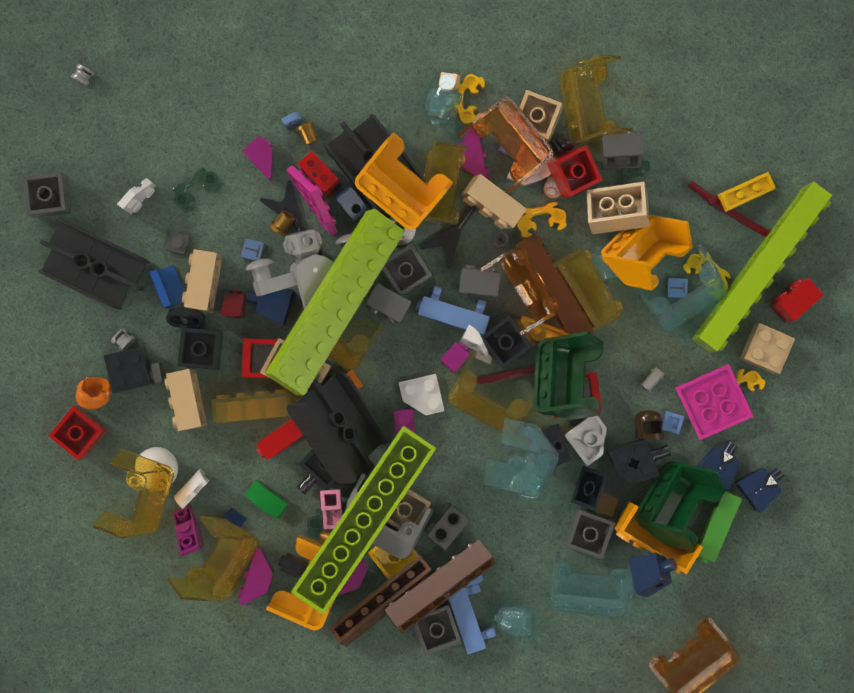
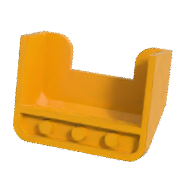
M393 132L357 175L355 185L363 194L403 227L413 230L419 226L454 182L444 174H436L426 184L397 159L404 151L405 144Z
M649 214L650 227L620 231L602 249V259L625 285L653 291L659 284V279L656 275L651 274V270L666 254L683 257L693 248L688 221Z
M627 501L614 528L617 531L616 535L628 543L630 540L634 541L632 545L641 551L645 548L651 553L664 555L667 560L673 558L677 563V569L673 571L679 575L681 571L687 574L703 547L696 544L693 551L664 544L638 525L635 520V513L639 507Z
M300 534L296 540V551L300 556L310 560L309 566L323 544ZM280 590L273 595L266 610L308 629L319 630L323 627L333 602L323 615L292 593Z

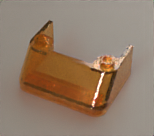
M509 97L501 98L472 120L457 135L460 138L471 129L480 137H487L492 133L515 162L510 168V176L516 183L505 191L507 194L553 157L551 146L517 104Z
M520 247L513 248L480 268L483 272L495 265L501 264L535 320V323L520 331V335L525 334L558 314L559 305L549 293L529 260L525 249Z

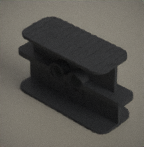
M370 114V117L353 131L343 121L340 123V126L344 132L330 143L324 144L325 149L369 206L390 218L391 216L363 194L355 185L357 175L367 164L365 161L366 157L374 155L390 134L373 114ZM403 151L397 159L426 183L423 175Z
M57 219L60 222L50 243L42 239L39 243L52 249L42 270H38L40 274L112 308L122 310L121 305L130 286L142 292L145 288L137 283L146 264L150 263L149 260L65 220ZM82 257L87 258V264L85 266L80 265V259ZM100 265H104L105 271L99 275L97 268Z
M344 373L329 374L326 376V382L323 385L314 379L307 390L308 392L296 403L289 404L286 409L333 480L338 483H354L357 480L356 474L360 470L364 473L374 470L375 466L368 456L379 445L387 444L389 437L348 375Z

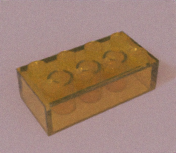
M288 389L275 390V394H269V391L255 392V396H250V393H237L236 398H231V395L228 394L216 395L217 399L211 400L213 423L289 416L286 408L289 404H294L293 393H289Z

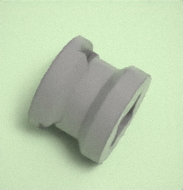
M77 64L75 73H72L70 77L88 87L89 79L95 73Z
M125 328L120 329L111 339L113 344L119 346L120 351L127 350L135 341V337L129 335Z

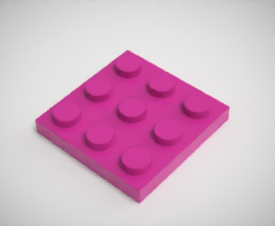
M729 364L675 387L699 440L754 417Z

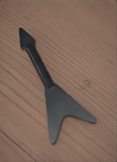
M291 180L287 182L283 201L260 199L264 205L278 215L282 210L291 213L295 218L292 225H294L298 232L305 231L300 222ZM320 249L318 255L323 256L322 250Z
M474 205L472 207L468 206L456 224H453L421 245V249L443 247L445 249L447 268L450 269L462 227L477 207Z

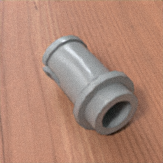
M657 367L654 370L651 369V374L641 383L649 392L660 380L664 379L663 376L665 374Z

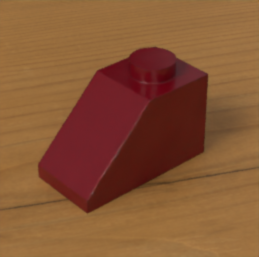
M230 290V294L225 293L221 316L246 319L247 296L242 294V291Z

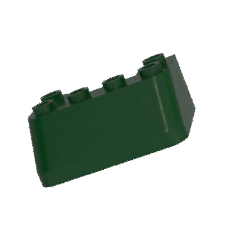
M584 331L545 338L538 343L533 400L535 411L543 415L568 419L600 416V401L595 397L584 398L586 362L596 361L602 356V340L590 332Z
M674 461L667 462L662 466L659 476L655 478L636 511L635 520L639 526L664 544L693 551L698 538L694 532L685 530L701 501L709 503L719 501L726 488L717 470Z

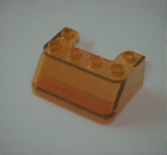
M710 617L701 620L697 624L696 633L698 637L689 640L686 646L674 652L670 659H667L665 655H657L648 664L669 693H701L739 662L740 657L731 642Z

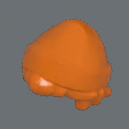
M86 377L85 380H82L77 385L75 395L77 403L89 410L101 408L110 399L112 393L110 382L101 377Z

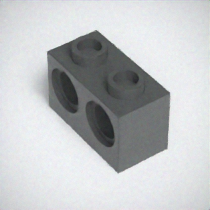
M452 504L449 507L445 506L439 513L440 519L437 522L433 521L427 528L429 531L427 536L444 550L449 547L470 520ZM449 514H457L458 521L456 523L448 522L447 517ZM443 528L446 531V536L444 538L436 537L435 532L437 529Z

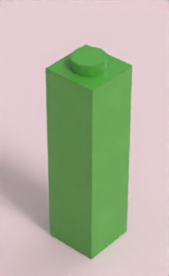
M725 491L722 498L714 503L697 543L703 547L697 557L698 560L707 564L709 561L715 563L742 498Z

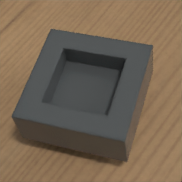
M171 231L166 250L185 255L190 236Z
M162 363L151 364L152 369H149L151 380H154L155 383L165 382Z

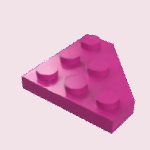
M293 165L286 169L294 186L303 195L305 202L320 220L319 222L331 236L338 232L335 227L337 222L329 214L330 207L325 200H322L321 196L323 193L319 186H314L312 180L309 177L306 178L302 170L298 171Z

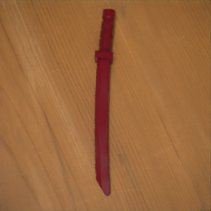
M693 180L688 184L690 189L708 201L707 204L709 206H715L728 216L764 237H767L771 232L734 209L725 212L720 200L717 199L718 196L716 194L712 196Z
M536 364L499 374L472 378L471 381L478 384H486L535 373Z

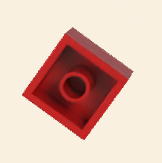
M587 145L578 147L546 163L562 198L571 197L603 180Z
M799 278L797 281H792L786 287L787 291L777 294L772 299L773 303L770 307L784 323L797 320L824 294L809 278Z
M72 406L48 437L79 461L87 457L108 429L80 406Z

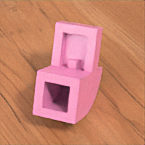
M341 489L320 491L324 529H334L343 515Z

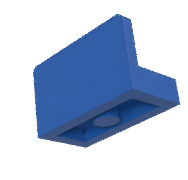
M172 265L160 271L155 269L149 272L164 308L168 309L182 303V296L185 290L175 266Z

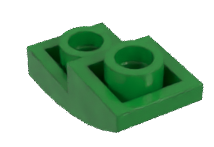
M255 480L245 494L249 500L275 519H279L289 505L279 494L272 492L259 480Z

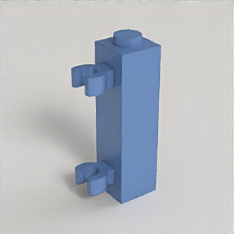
M438 286L434 287L431 298L423 296L422 300H418L415 309L419 311L418 316L466 330L468 325H471L480 335H484L490 317L482 314L486 301L479 299L475 312L438 301L442 288Z
M478 583L470 587H464L449 598L467 654L486 649L484 639L496 636L493 626L480 631L468 595L481 592Z

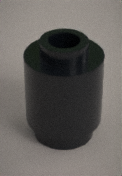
M287 553L286 556L282 555L278 565L281 566L280 571L297 578V576L301 577L308 563L304 562L305 560Z

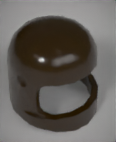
M644 410L636 414L634 418L635 438L664 439L662 416L659 412Z

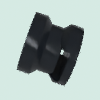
M565 133L560 134L558 139L550 141L553 149L559 156L564 155L567 150L574 148L571 140Z

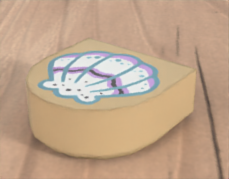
M441 72L439 80L440 89L448 94L455 92L461 76Z
M549 176L544 185V194L548 198L555 199L561 194L554 179Z

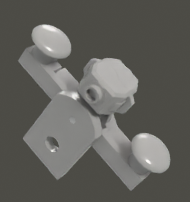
M310 229L285 237L283 242L285 253L289 254L296 261L291 265L289 273L271 277L268 265L275 263L272 259H259L251 262L246 267V270L252 271L256 296H262L298 285L305 309L336 260H330L325 256L318 255L321 248L320 245L322 244L320 233L316 232L315 229ZM351 234L338 238L335 244H340L342 250Z

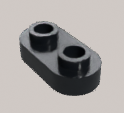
M171 308L166 316V321L169 325L191 329L202 328L206 319L201 311L183 308Z

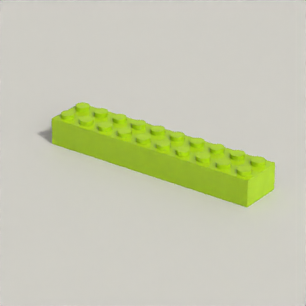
M814 181L800 190L692 337L694 342L709 353L717 352L718 350L722 351L728 343L726 339L730 334L734 335L740 326L737 324L741 319H746L750 314L751 310L749 308L753 303L756 304L761 299L762 294L760 293L764 288L767 289L774 281L773 275L783 269L785 266L784 260L794 254L797 249L795 245L805 239L808 234L806 230L816 224L819 220L818 214L821 210L825 211L830 205L829 199L832 194Z
M376 209L365 212L264 373L295 395H305L405 232L403 229Z
M403 425L291 591L293 595L324 615L436 450L434 445Z

